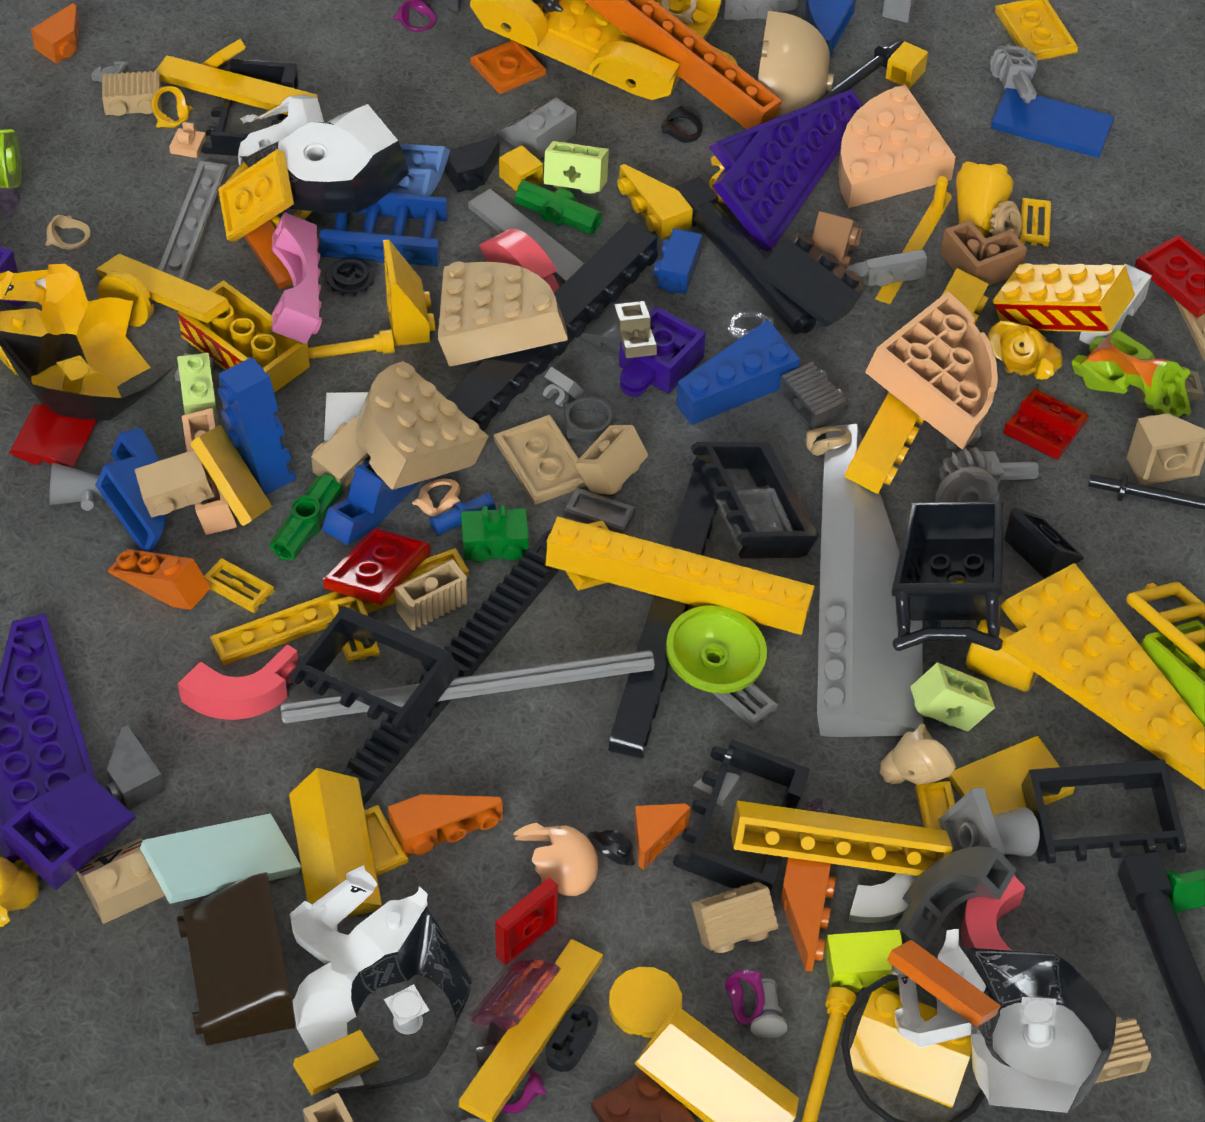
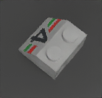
M556 97L534 106L496 131V134L516 148L522 145L540 160L545 156V150L553 141L566 142L576 135L577 111Z

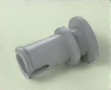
M769 978L761 979L765 994V1005L761 1016L751 1022L750 1030L758 1038H778L784 1035L788 1028V1024L783 1018V1011L778 1003V983Z

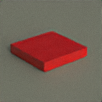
M550 877L495 921L496 957L504 965H508L558 923V884Z

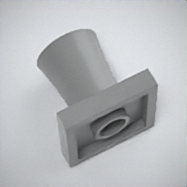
M972 788L939 818L941 829L947 831L952 843V853L964 848L983 846L997 848L1002 855L1010 854L1029 857L1035 853L1039 844L1040 831L1034 813L1029 808L1020 807L1007 812L993 814L984 788Z

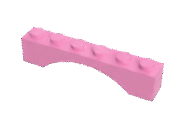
M284 212L272 234V251L288 270L294 287L284 290L272 313V331L307 344L310 336L318 333L322 323V318L319 317L322 304L319 300L321 285L318 284L321 269L318 268L320 253L317 252L320 242L319 238H317V225Z

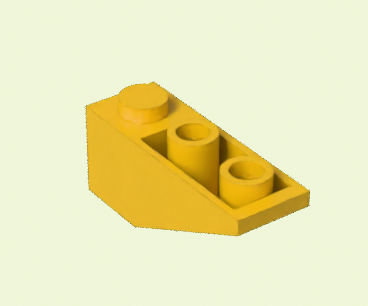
M626 164L620 165L619 179L617 180L618 189L622 195L629 197L634 211L643 215L646 225L651 232L655 231L660 239L671 236L673 229L685 231L692 228L693 208L678 190Z

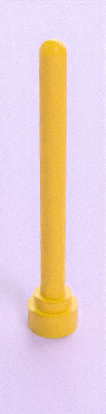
M391 329L380 330L379 334H374V338L308 348L309 359L371 350L383 352V354L395 353Z
M832 987L828 990L825 1006L829 1019L801 1122H817L843 1021L857 999V995L849 989Z

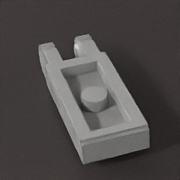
M922 249L868 259L864 262L848 265L846 270L857 273L861 277V282L867 285V287L872 285L886 286L894 282L913 281L924 278L926 276L927 256Z

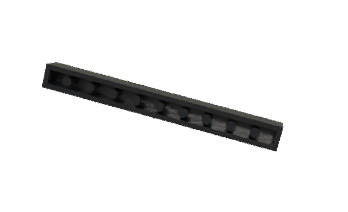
M628 221L554 292L566 325L568 340L487 358L446 399L455 403L464 415L475 421L479 428L484 431L498 412L505 411L510 401L518 393H523L529 383L537 375L542 374L548 364L556 356H560L575 337H580L585 327L593 319H598L603 313L604 308L611 301L615 302L620 297L622 291L629 284H633L647 266L654 264L658 257L657 236Z

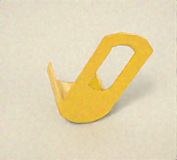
M981 620L977 630L988 634L986 620ZM1000 626L999 638L1004 640L1016 632ZM971 642L965 663L968 670L1024 693L1030 691L1038 676L1037 673L1002 649L995 651Z

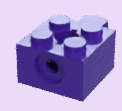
M655 306L649 312L650 328L657 344V355L626 358L620 341L619 367L623 368L620 372L621 390L626 395L638 397L650 385H653L669 394L677 386L678 381L687 376L704 358L706 333Z

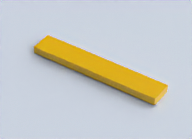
M168 55L156 69L159 72L161 82L266 110L278 107L290 96L307 95L318 99L317 94Z
M117 254L96 268L101 278L111 271H117L116 273L119 274L126 272L133 275L148 289L151 300L205 323H209L230 308L227 298L122 254Z
M573 939L570 940L460 1097V1108L486 1122H494L548 1043L566 1012L574 1005L603 961V954Z

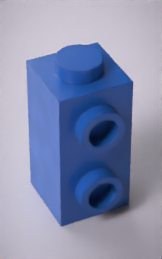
M673 229L670 240H664L661 252L662 260L657 259L655 264L654 277H658L657 288L664 289L669 293H687L701 255L702 234Z

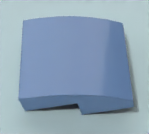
M400 144L409 173L390 193L431 196L442 177L450 150L445 146Z

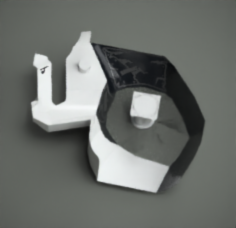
M298 95L286 98L281 105L260 116L253 114L240 118L244 124L258 118L263 119L288 111V117L283 122L250 133L240 143L238 163L240 169L241 160L248 167H251L276 149L284 151L294 202L289 209L323 213H358L385 197L409 173L399 141L368 104L341 114L328 122H324L318 99L307 95Z
M363 865L346 873L345 881L314 904L304 901L290 913L296 942L325 964L305 978L299 985L296 997L292 1000L297 1030L310 1052L347 1036V1022L357 1017L360 1007L369 994L381 987L408 981L414 975H421L430 979L444 992L456 1017L454 1032L467 1002L472 978L427 907L428 894L419 887L418 892L413 896L401 900L388 901L357 925L349 935L337 932V924L372 894L377 886L376 881L371 874L365 871ZM414 984L384 999L394 1016L393 1025L395 1029L402 1034L416 1033L423 1024L422 1014L430 1011ZM452 1034L430 1066L406 1077L380 1084L364 1085L359 1074L330 1087V1089L338 1092L383 1088L425 1078L446 1050Z
M959 929L947 930L946 940L937 959L1001 1005L996 1016L979 1027L972 1025L939 999H937L938 1015L927 1022L920 1017L916 982L892 965V974L898 976L901 1009L894 1011L895 1024L899 1035L920 1048L971 1035L972 1069L979 1087L988 1099L989 1105L1068 1113L1087 1097L1110 1056L1115 1041L1117 1017L1099 992L1070 963L1055 953L963 948L959 946Z

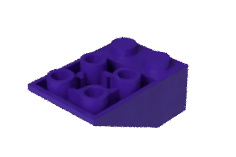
M84 772L29 802L1 828L6 846L50 886L57 890L136 819V816L88 773Z

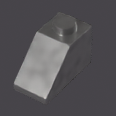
M128 725L121 728L107 767L110 783L106 785V789L119 802L121 801L128 810H131L165 792L160 771Z

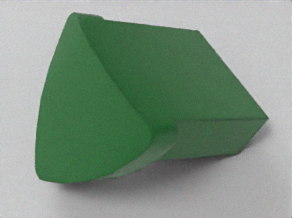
M1205 869L1178 874L1175 871H1166L1172 886L1169 896L1176 913L1205 906Z

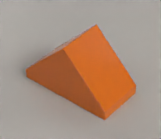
M685 803L635 806L634 826L638 866L644 870L689 825L691 807Z

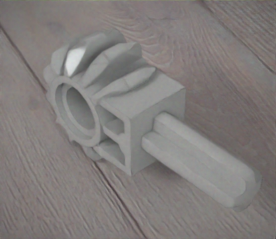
M1007 44L1006 46H998L990 60L992 76L999 78L1004 88L1017 89L1024 103H1030L1031 99H1036L1037 93L1031 83L1038 67V59L1035 57V53L1018 45L1011 46Z
M964 447L958 453L952 452V456L943 459V465L938 469L941 482L954 471L971 466L985 469L993 476L997 485H999L1001 480L1036 479L1039 475V466L1036 462L1000 463L995 451H979L977 447L970 450Z

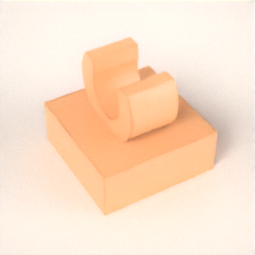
M183 122V129L178 128L169 146L170 153L198 158L202 145L206 141V133L196 131L195 124Z

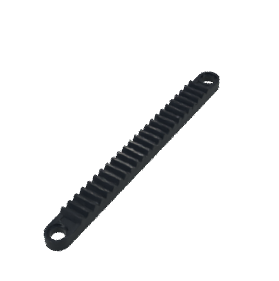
M552 529L544 533L531 549H527L525 557H520L518 565L512 567L510 575H505L503 583H498L496 591L490 593L488 601L484 600L481 609H476L473 618L467 620L466 627H461L458 636H454L451 644L444 647L445 650L451 652L459 669V673L455 678L468 677L474 674L560 570L546 566V540ZM422 673L419 682L414 684L421 683L427 673ZM451 700L437 701L414 734L407 732L405 727L401 731L393 729L392 721L395 717L388 715V719L381 722L379 730L375 729L373 731L372 738L370 740L366 739L362 750H357L355 758L349 759L346 769L341 774L358 778L363 806Z

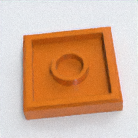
M513 40L470 57V64L499 94L546 75V68L524 45Z

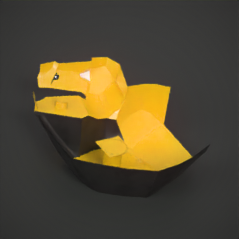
M50 264L47 270L21 273L6 271L0 273L1 300L38 302L42 306V311L36 308L1 311L0 346L16 373L34 395L52 412L66 417L110 421L141 399L172 370L171 368L147 388L121 398L117 386L151 368L126 337L133 301L111 297L88 301L79 273L66 264Z

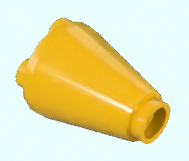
M968 161L962 164L961 170L957 173L956 194L959 224L970 220L985 238L990 234L991 222L989 220L993 217L992 209L997 208L998 202L1008 201L1012 194L1014 182L1008 174V168L1005 165L993 164L991 166Z

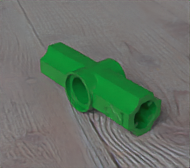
M523 180L515 194L516 204L540 213L545 222L551 221L556 223L557 227L564 223L591 235L597 231L603 220V212L577 202L575 196L566 189L560 188L553 192Z
M326 473L322 476H317L304 496L296 498L292 502L291 514L270 542V550L278 558L287 562L291 559L295 560L310 537L317 535L321 531L322 521L327 514L328 508L335 504L343 492L342 485L338 483L335 477Z

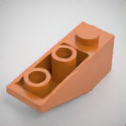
M127 549L118 555L115 563L107 570L113 576L174 608L192 610L211 589L193 558Z
M420 794L388 806L389 825L407 856L412 854L424 855L431 851L434 846L443 842H458L469 832L477 829L489 830L495 827L499 821L503 820V802L500 797Z
M788 858L781 904L805 971L813 972L814 961H822L826 939L819 938L820 928H828L831 908L824 907L825 897L833 898L836 877L829 876L830 863Z

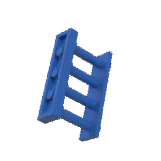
M388 193L377 203L355 213L366 214L362 233L345 231L349 213H337L333 230L321 229L320 231L321 257L358 258L365 261L384 262L383 240L389 239L409 264L438 267L440 259L439 239H433L436 220L447 221V198ZM378 215L395 217L392 235L374 234ZM407 218L424 219L421 238L403 236Z

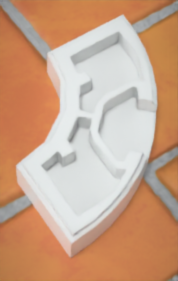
M896 873L882 884L874 886L858 885L849 920L861 923H880L893 920V918L904 914L908 904L902 898L919 876Z

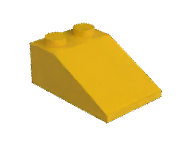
M389 239L383 240L386 298L394 346L430 342V332L435 331L433 313H427V310L431 309L429 291L424 292L422 279Z

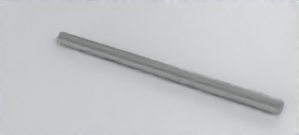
M647 650L454 678L438 701L650 671L655 666L652 651ZM419 684L366 692L403 707ZM342 695L283 703L281 704L280 711L283 723H293L367 712L370 706L355 700L347 708L340 704Z

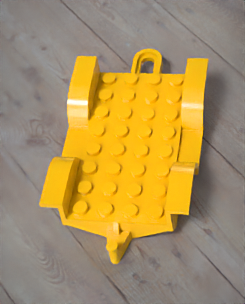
M532 0L470 1L471 9L484 28L634 95L650 100L669 96L681 79L677 75L679 63L641 47L583 0H559L563 11L547 13L542 11V4H536ZM654 0L660 5L661 0ZM669 0L668 2L669 11L675 14H682L687 11L691 4L690 0ZM697 0V7L691 18L694 23L693 25H685L705 40L716 23L722 0ZM503 23H507L511 29L506 28ZM717 49L719 52H721L723 55H725L728 59H730L737 65V61L732 55L720 49ZM628 79L634 80L636 84H631Z

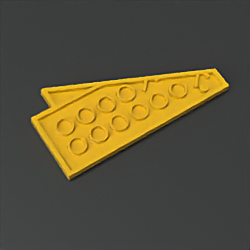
M1075 563L1004 601L1000 607L1019 631L1003 640L1002 650L1161 760L1165 759L1166 764L1205 790L1204 725Z

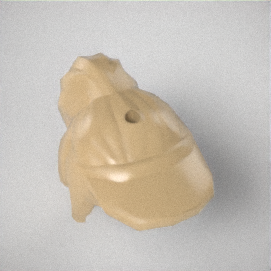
M921 724L914 732H906L896 747L880 762V774L884 782L891 784H901L906 780L914 784H928L951 776L956 765L948 750L940 742L933 740L925 727L926 725Z

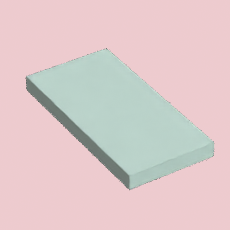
M271 813L146 839L142 841L140 850L169 904L213 894L254 874L267 872L269 881L298 874L301 869L300 863Z

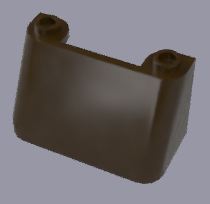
M267 872L251 875L184 907V915L177 916L180 938H188L199 1005V1011L192 1012L196 1035L204 1034L206 1046L295 1028L289 985Z

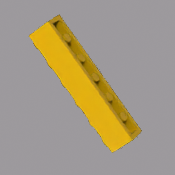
M738 800L731 829L734 850L920 876L935 862L951 854L953 850L952 843L945 830Z

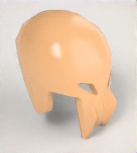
M532 823L514 832L513 835H518L515 837L516 841L551 842L552 845L535 849L532 863L536 866L535 871L539 874L541 883L550 877L558 884L559 894L578 896L586 892L596 880L599 866L595 847L577 829L567 825L543 827L538 823Z

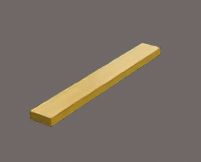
M454 548L426 558L404 582L451 559L455 561L467 577H469V570L457 549ZM395 591L382 605L364 600L367 613L395 604ZM332 592L212 635L210 636L211 643L222 666L326 629L333 620L329 609V601L347 597L348 595ZM356 603L350 604L351 609L358 612Z

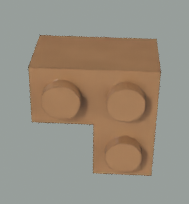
M819 211L812 239L815 242L814 245L823 252H829L834 255L838 260V264L846 269L848 265H851L852 257L848 256L849 251H853L854 246L859 247L862 240L863 229H860L861 223Z
M968 220L945 229L940 255L954 272L958 268L988 283V286L1009 279L1018 265L1024 264L1027 248L1012 230L985 238L975 225Z

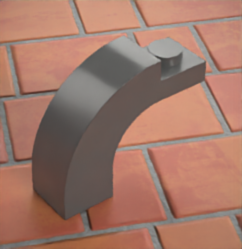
M976 846L955 851L931 865L909 887L902 898L908 904V907L894 930L900 929L901 937L906 942L912 940L927 950L944 919L955 907L975 897L1000 900L1017 869L997 848Z

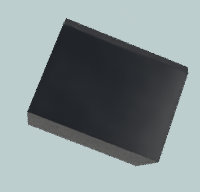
M1017 508L1010 512L1004 540L1044 579L1084 559L1042 516Z

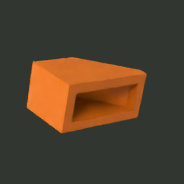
M74 3L70 4L31 29L34 49L56 64L65 58H70L78 50L80 22L77 5Z

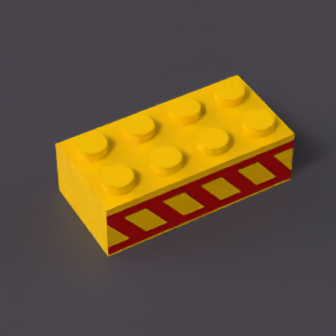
M1025 263L1018 265L993 299V303L1000 321L1028 325L1036 330L1110 332L1134 298L1135 293L1125 265H1032Z
M224 280L209 290L227 298L230 305L229 309L215 319L205 323L178 311L181 337L200 352L209 353V358H213L214 362L224 370L253 357L270 376L274 393L310 367L308 342L304 344L273 332L272 315Z

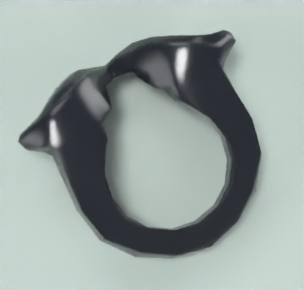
M684 106L673 110L667 116L665 122L661 124L662 133L669 134L683 143L693 142L702 134L700 119L685 110ZM678 118L689 119L696 125L697 132L692 135L684 134L670 121Z
M615 830L592 831L588 833L587 838L603 855L620 865H635V862L632 861V843L623 834ZM614 843L620 844L617 855L604 846Z

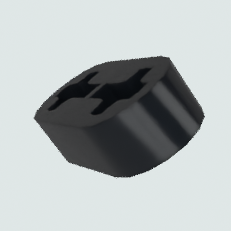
M576 1005L566 1012L546 1045V1061L553 1070L559 1072L569 1071L581 1059L598 1029V1018L593 1009L585 1005ZM586 1018L588 1027L582 1026L575 1035L573 1033L575 1021ZM567 1042L571 1043L569 1045V1056L564 1055L561 1059L556 1058V1050L561 1051Z

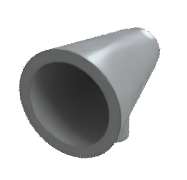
M52 462L49 506L81 502L83 510H92L94 500L104 498L95 486L99 475Z

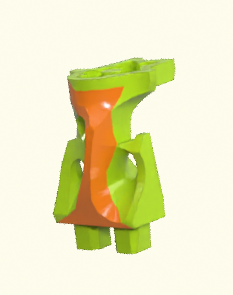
M1113 330L1106 338L1097 336L1090 343L1089 349L1091 353L1088 356L1078 354L1072 360L1074 373L1083 377L1085 386L1089 389L1125 394L1128 391L1127 387L1131 384L1144 392L1146 407L1153 409L1156 415L1168 413L1179 418L1183 414L1188 416L1192 413L1185 387V380L1190 374L1189 368L1180 367L1178 363L1173 361L1155 359L1154 354L1149 349L1120 330Z

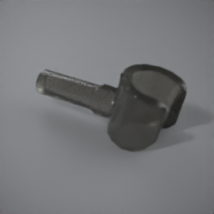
M496 1018L490 1019L486 1038L487 1044L475 1046L478 1068L484 1065L497 1046L496 1037L499 1020Z

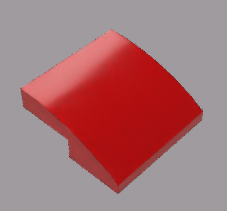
M1034 389L1022 400L1019 411L1006 423L1003 433L1059 460L1084 427L1089 415Z
M34 404L9 454L35 465H40L41 461H44L50 465L53 462L74 468L97 421L61 416L52 412L45 405Z

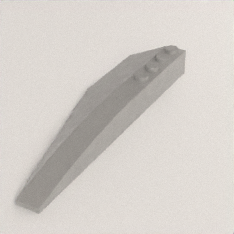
M858 424L828 425L826 427H840L849 430L852 438L848 444L826 451L824 458L817 718L820 736H904L906 732H914L919 725L924 724L923 715L918 713L914 705L915 700L910 688L923 675V643L902 651H896L893 648L892 642L898 637L896 601L895 596H892V586L900 552L880 491L876 494L844 477L853 456L863 440ZM839 431L826 432V439L840 437L845 434ZM911 621L910 633L923 629L922 621Z

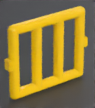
M1171 582L1160 586L1150 583L1143 590L1127 595L1126 601L1132 608L1205 670V652L1197 646V644L1205 642V628L1183 634L1172 624L1196 616L1201 617L1205 621V603L1180 582ZM1175 595L1186 606L1159 613L1147 602Z

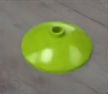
M705 605L684 612L673 622L666 639V654L673 670L685 682L706 692L722 694L740 691L757 680L766 663L767 646L759 628L744 614L723 606Z

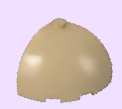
M768 11L758 82L782 100L776 117L778 118L811 105L826 94V91H830L833 86L834 75L829 74L830 51L822 34L813 25L791 14Z

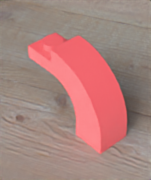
M508 229L479 244L487 262L518 265L539 275L549 284L553 293L560 288L553 273L557 272L554 264L540 245L526 233L518 229Z
M287 644L261 670L243 677L222 675L204 663L199 662L178 683L181 702L203 715L218 719H245L266 713L288 698L286 683H292L290 682V675L299 664L298 651Z
M1015 875L1012 877L1000 900L987 897H975L967 900L961 923L963 948L1012 951L999 935L996 922L1003 915L1021 905L1026 888Z

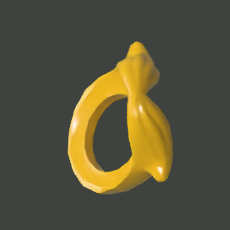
M174 86L160 87L155 92L151 101L152 111L158 121L156 124L157 128H175L189 119L190 111L193 110L192 106H187L182 91ZM170 91L175 95L178 121L167 117L166 114L159 110L158 99L162 93Z

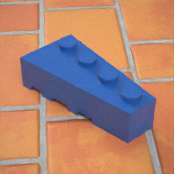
M766 320L679 380L677 384L676 405L689 423L694 425L779 390L780 376L798 368L800 358L771 322Z
M253 357L219 373L221 388L218 389V394L223 402L224 410L221 411V415L226 423L227 431L225 432L264 494L267 495L296 480L295 472L286 465L287 462L291 461L289 450L284 448L280 439L285 433L275 413L278 411L270 376Z

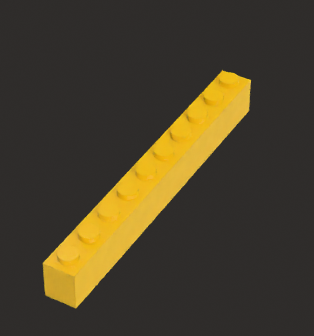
M956 268L942 295L948 291L959 300L974 316L975 320L973 323L975 325L979 315L974 312H982L988 300L984 293L989 284ZM888 392L853 456L844 477L876 494L879 493L884 483L890 486L898 471V468L893 466L894 463L901 465L909 450L904 444H912L920 429L914 425L915 423L922 425L924 419L892 393Z

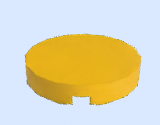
M111 271L99 281L97 287L98 298L111 297L133 301L128 325L133 327L142 326L152 317L154 312V304L151 305L149 301L151 295L148 289L140 280L129 273L123 272L119 274L116 273L117 271Z
M637 967L625 971L615 980L609 994V1011L613 1021L624 1032L631 1035H642L644 1038H652L676 1005L682 1009V993L678 983L668 973L654 967Z

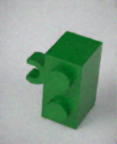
M500 505L499 510H488V506H483L481 511L461 512L464 560L480 563L488 559L505 558L506 560L514 561L520 559V557H525L526 551L529 548L526 508L506 509L505 505Z

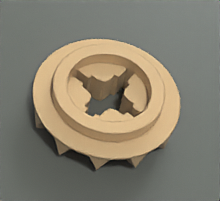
M1012 201L998 202L997 208L992 209L993 217L989 220L991 222L989 232L993 234L992 236L1012 230L1019 237L1021 216L1017 205Z

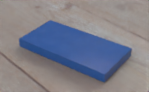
M1006 88L992 120L991 129L1100 158L1115 116L1038 95L1036 99H1031L1030 103H1024L1017 90Z

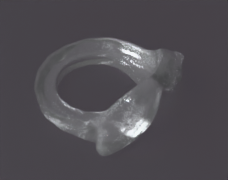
M747 311L732 317L728 329L732 336L742 338L752 330L735 327L736 322L740 319L751 317L757 319L760 324L769 320L773 325L775 318L757 311Z

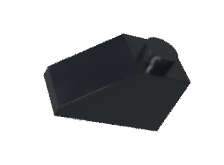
M495 136L450 150L445 172L458 193L466 190L472 191L479 186L485 185L499 161V138Z

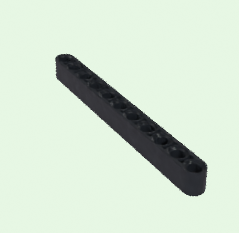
M693 469L669 547L704 556L706 539L710 537L713 527V515L717 513L720 500H717L714 495V490L718 486L713 476H705L701 469ZM654 595L636 652L652 651L655 666L650 671L629 674L612 728L609 751L643 759V748L647 746L652 730V718L655 719L659 707L660 692H663L668 677L667 669L670 663L666 654L667 635L673 622L688 610L689 604Z

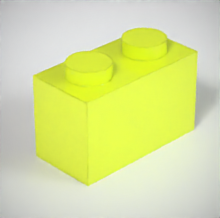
M900 929L827 935L824 953L830 988L843 987L855 993L862 988L870 986L882 977L892 974V965L887 959L891 950L902 945ZM898 980L890 981L881 987L887 990L895 989L899 986Z

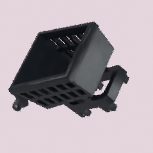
M1003 502L910 504L892 586V596H895L898 628V637L893 640L892 644L896 651H902L927 641H969L995 651H999L1002 648L1003 640L999 638L1000 595H1002ZM953 575H962L966 578L964 583H947V580ZM941 620H976L977 628L981 620H986L988 634L970 627H941ZM911 621H928L929 627L910 633Z

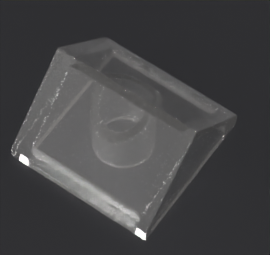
M774 488L736 491L757 532L793 531ZM714 495L732 539L741 550L743 546L739 544L737 537L742 532L738 524H730L726 515L730 512L726 501L717 500ZM765 558L751 559V560L755 563V562H759V561H761V560H763V559H765Z

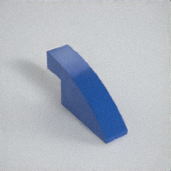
M806 0L805 19L822 34L828 45L830 56L855 12L856 0Z
M142 428L120 432L110 453L115 462L104 465L95 486L141 551L153 552L162 534L166 515H158L151 518L143 501L134 469L158 462L159 459Z
M369 461L356 466L347 500L328 508L322 530L349 545L378 526L418 483L392 490L376 474Z

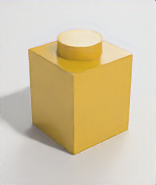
M904 41L888 59L885 79L899 85L905 84L910 89L926 71L928 51Z
M521 145L499 157V177L516 192L523 180L539 186L543 183V163Z

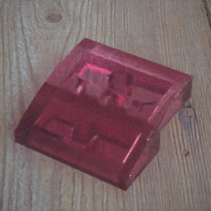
M522 960L511 964L469 1019L479 1027L494 1022L503 1031L518 1025L561 968L555 963L541 960Z

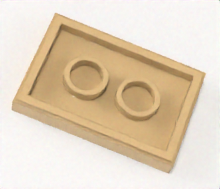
M550 414L494 434L495 443L534 505L575 491L576 488L586 487L575 465L579 458Z

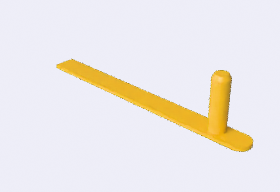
M945 176L937 178L934 199L902 253L923 249L948 206L952 196L946 192L948 180ZM903 281L882 286L875 300L890 305Z

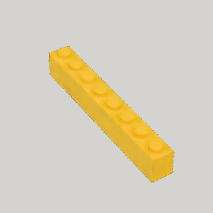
M558 516L547 541L546 566L696 607L705 605L723 606L744 614L755 623L799 635L803 633L812 601L814 585Z

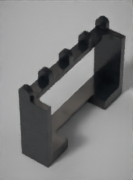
M230 59L229 72L294 89L298 88L297 64ZM225 99L223 107L212 108L211 116L220 117L218 126L207 127L206 135L211 137V143L202 145V153L238 156L240 143L249 134L224 132L232 100ZM277 114L276 120H272L271 126L283 122L288 115Z
M696 442L691 446L692 453L697 455L692 463L694 469H701L705 476H713L718 486L714 490L716 499L726 501L730 512L726 515L730 524H738L742 532L737 537L739 544L743 546L738 553L740 559L800 558L807 556L819 535L768 442ZM724 469H748L757 487L769 485L788 521L784 531H756Z
M343 606L290 675V682L299 685L304 681L307 687L312 688L314 686V693L320 696L324 695L331 688L343 694L340 699L342 706L349 708L355 700L370 706L367 711V717L377 720L382 712L395 717L392 721L393 729L401 731L405 727L407 732L414 734L457 676L459 669L450 651ZM350 638L371 647L375 641L419 659L424 669L429 671L403 707L324 673Z
M731 739L727 750L717 746L712 748L710 756L722 763L718 774L706 771L702 776V782L712 786L713 789L708 802L694 800L692 810L704 816L698 831L691 828L684 829L682 838L694 845L689 857L681 854L675 855L673 865L733 889L754 882H760L771 891L780 867L781 856L765 854L760 872H757L700 849L729 765L787 786L781 807L796 809L802 797L810 769Z
M1165 759L1031 769L1021 784L1026 808H1029L1034 813L1039 825L1040 838L1036 850L1039 862L1055 863L1056 852L1075 851L1077 861H1086L1088 849L1109 848L1113 859L1121 858V847L1143 845L1145 854L1156 852L1155 844L1163 843L1167 844L1168 850H1176L1177 853H1185L1187 850ZM1123 783L1125 790L1152 788L1162 827L1161 832L1052 840L1043 796L1058 795L1062 787Z

